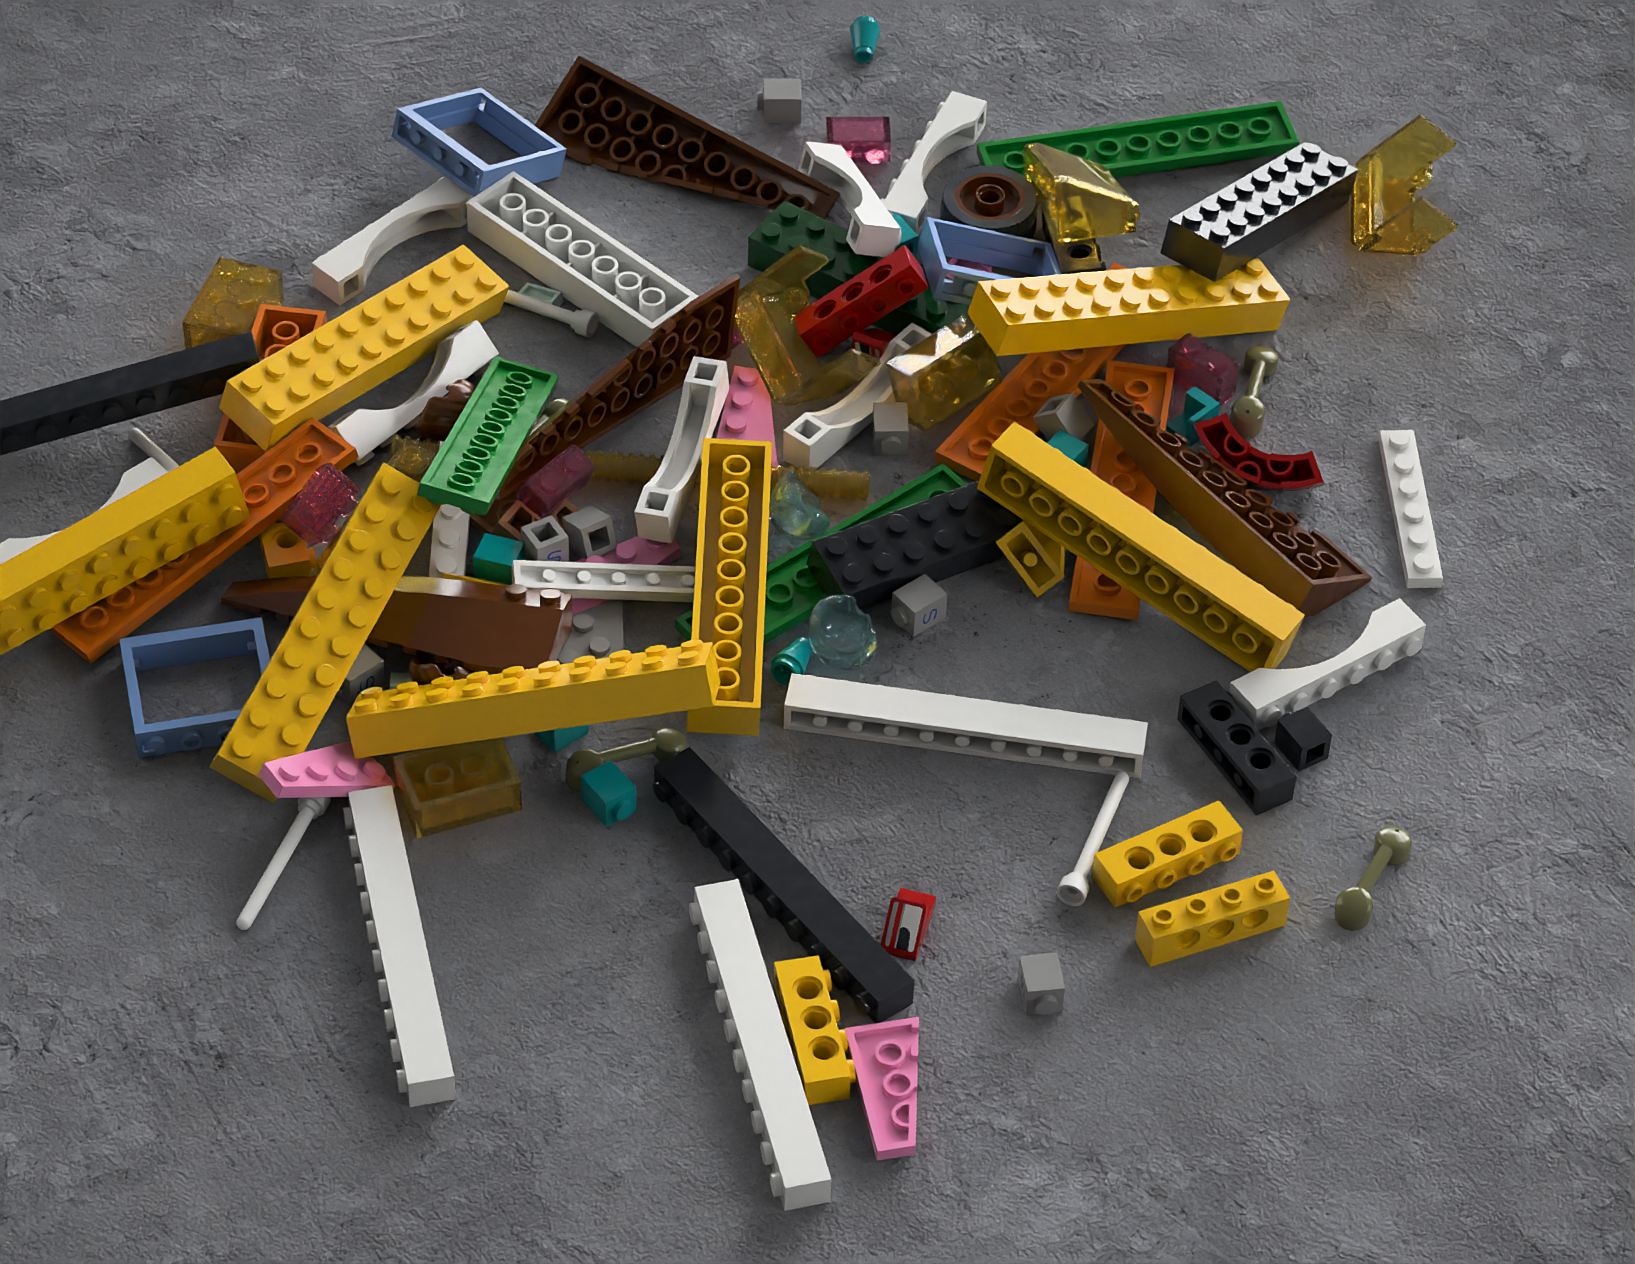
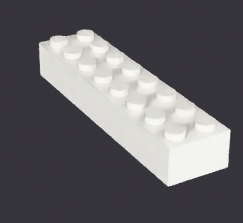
M514 171L466 202L468 231L551 289L561 291L564 298L580 309H588L598 313L599 322L635 347L640 346L690 301L699 297Z

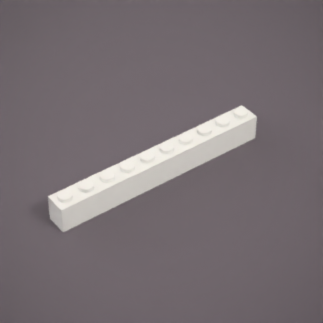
M791 673L784 704V729L1116 775L1118 772H1126L1129 777L1141 778L1148 722L1131 719H1119L1095 714H1083L1059 709L1054 710Z
M392 785L348 792L349 807L343 808L346 830L353 829L354 835L348 836L351 857H359L360 863L354 864L357 886L364 885L365 892H360L363 915L370 914L371 920L366 921L369 944L376 943L377 950H372V959L375 973L382 972L383 979L378 980L381 1002L388 1001L389 1009H384L387 1032L394 1031L396 1039L390 1040L393 1063L401 1062L402 1069L396 1070L399 1093L407 1092L410 1107L455 1100L454 1073Z
M735 879L694 887V903H689L691 922L693 925H699L701 931L697 933L701 954H708L709 961H706L707 975L710 983L717 984L718 990H715V1000L718 1012H725L727 1020H724V1030L727 1042H734L736 1050H733L736 1072H743L745 1080H742L745 1102H752L754 1111H751L755 1134L761 1133L764 1142L760 1143L764 1165L771 1164L773 1173L770 1174L772 1193L774 1197H781L784 1211L828 1203L831 1200V1176L739 880Z

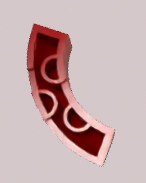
M1227 413L1194 424L1201 441L1213 458L1248 483L1280 491H1300L1324 485L1313 451L1296 455L1264 453L1252 447L1249 442L1239 435L1231 424Z

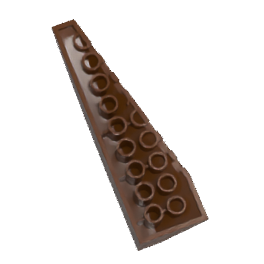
M579 55L534 125L567 149L565 156L581 164L589 166L594 164L608 171L776 210L784 201H787L826 219L841 195L838 191Z
M735 274L690 301L640 346L549 417L523 443L517 459L496 498L498 500L504 498L681 388L693 356L720 361L729 358L732 350L740 277Z
M1102 379L1079 381L1078 388L1113 437L1177 512L1239 571L1256 583L1264 586L1268 591L1286 603L1294 606L1305 615L1304 617L1316 615L1371 581L1372 577L1323 534L1315 529L1310 534L1298 525L1301 521L1300 518L1290 511L1285 514L1270 506L1273 499L1263 492L1260 493L1253 489H1246V480L1203 450L1199 451L1198 454L1186 447L1189 440L1179 433L1172 435L1158 427L1161 421L1152 414L1133 410L1135 403Z
M318 575L232 582L221 597V604L257 614L266 613L268 610L273 611L277 619L290 622L296 615ZM402 576L365 642L385 648L398 644L401 645L404 653L415 656L423 651L434 654V661L445 664L450 663L451 659L462 661L463 668L477 672L486 671L492 674H499L504 669L513 666H523L524 670L538 668V665L541 663L556 661L572 633V594L561 593V591L551 588L544 590L528 589L520 584L504 586L443 578Z

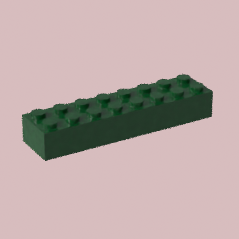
M784 201L748 236L749 267L817 299L822 298L885 257L855 254L846 241L847 229L787 201ZM921 265L928 289L875 321L872 325L898 335L913 323L938 338L937 356L968 370L990 346L967 314L970 305L933 298L924 266Z

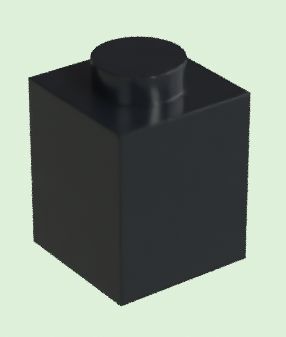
M1307 706L1296 712H1289L1278 719L1274 744L1299 772L1328 759L1332 734Z

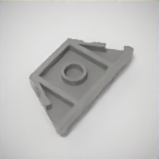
M613 599L572 615V633L556 661H559L560 664L574 663L573 661L576 658L589 655L595 656V659L608 658L611 653L624 650L622 600Z

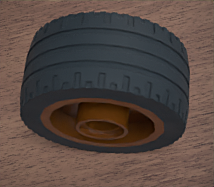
M990 165L971 167L955 174L946 183L941 198L940 220L1033 239L1037 225V194L1027 178L1011 169Z

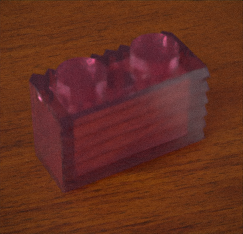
M826 117V144L841 145L854 164L857 162L861 164L864 162L867 164H881L885 162L888 164L891 155L890 117Z
M1191 333L1185 334L1168 349V363L1166 366L1168 368H1175L1173 378L1175 382L1188 390L1196 386L1219 402L1220 406L1235 395L1239 362H1234L1233 359H1229L1223 352H1218V349H1213L1212 346H1207V343H1202V340L1197 338V336L1193 337Z
M572 444L525 481L516 498L540 518L547 517L565 499L571 498L572 494H576L577 490H580L582 486L585 487L595 469V465L576 445Z
M328 462L315 470L311 478L280 517V521L310 546L321 542L326 544L338 531L335 523L340 516L346 517L357 505L358 501L354 497L359 492L360 487L355 485L349 477L340 472L332 463Z

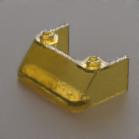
M1423 114L1415 117L1367 152L1354 165L1358 172L1351 192V243L1362 252L1416 256L1426 253L1431 246L1458 228V223L1424 196H1420L1414 201V193L1419 189L1425 188L1432 180L1433 162L1457 145L1456 140Z
M798 245L739 290L735 326L771 398L785 406H793L840 394L881 364L879 358L851 348L835 361L827 362L820 368L813 352L799 336L795 316L802 312L809 303L810 292L804 280L827 264L829 260L827 256L801 245Z

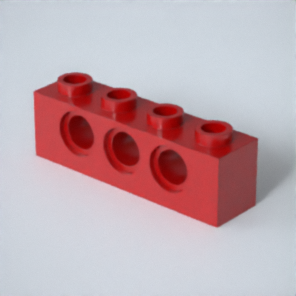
M906 245L902 246L796 313L794 316L799 336L817 358L852 337L855 331L863 330L928 289L922 266Z

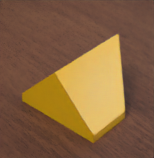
M1022 521L995 542L1010 565L1037 598L1065 577V547L1027 521Z

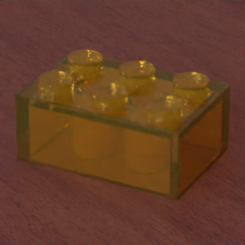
M219 257L182 321L185 349L251 331L260 304L281 306L283 303L282 271Z
M964 315L885 363L895 401L907 402L908 423L923 431L930 429L1002 383L995 353L972 319Z
M502 737L425 748L393 757L395 786L416 838L522 810L521 780Z

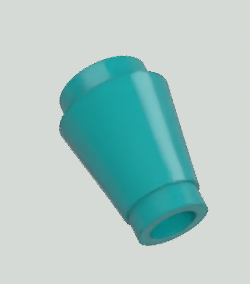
M870 16L857 17L850 26L854 58L860 63L872 61L881 31L876 19Z
M799 637L773 657L771 661V674L777 682L789 685L791 673L804 675L814 651L812 642L807 638Z

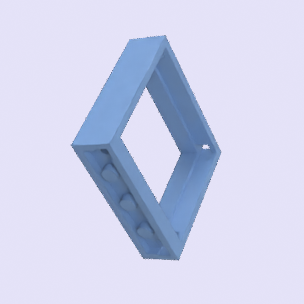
M482 88L398 108L392 131L394 139L473 197L513 171L532 184L560 177L567 150ZM482 98L486 100L485 104H481ZM474 121L523 157L489 166L441 130Z
M926 217L917 245L933 298L970 305L979 281L1015 279L1013 277L947 264L945 256L1033 274L1034 277L1062 275L1051 243ZM1035 247L1044 249L1041 257L1038 253L1033 252ZM946 274L954 275L953 279L947 280L945 278Z
M262 617L119 639L138 758L222 745L241 710L144 724L136 671L257 653L260 673L262 675L270 660Z

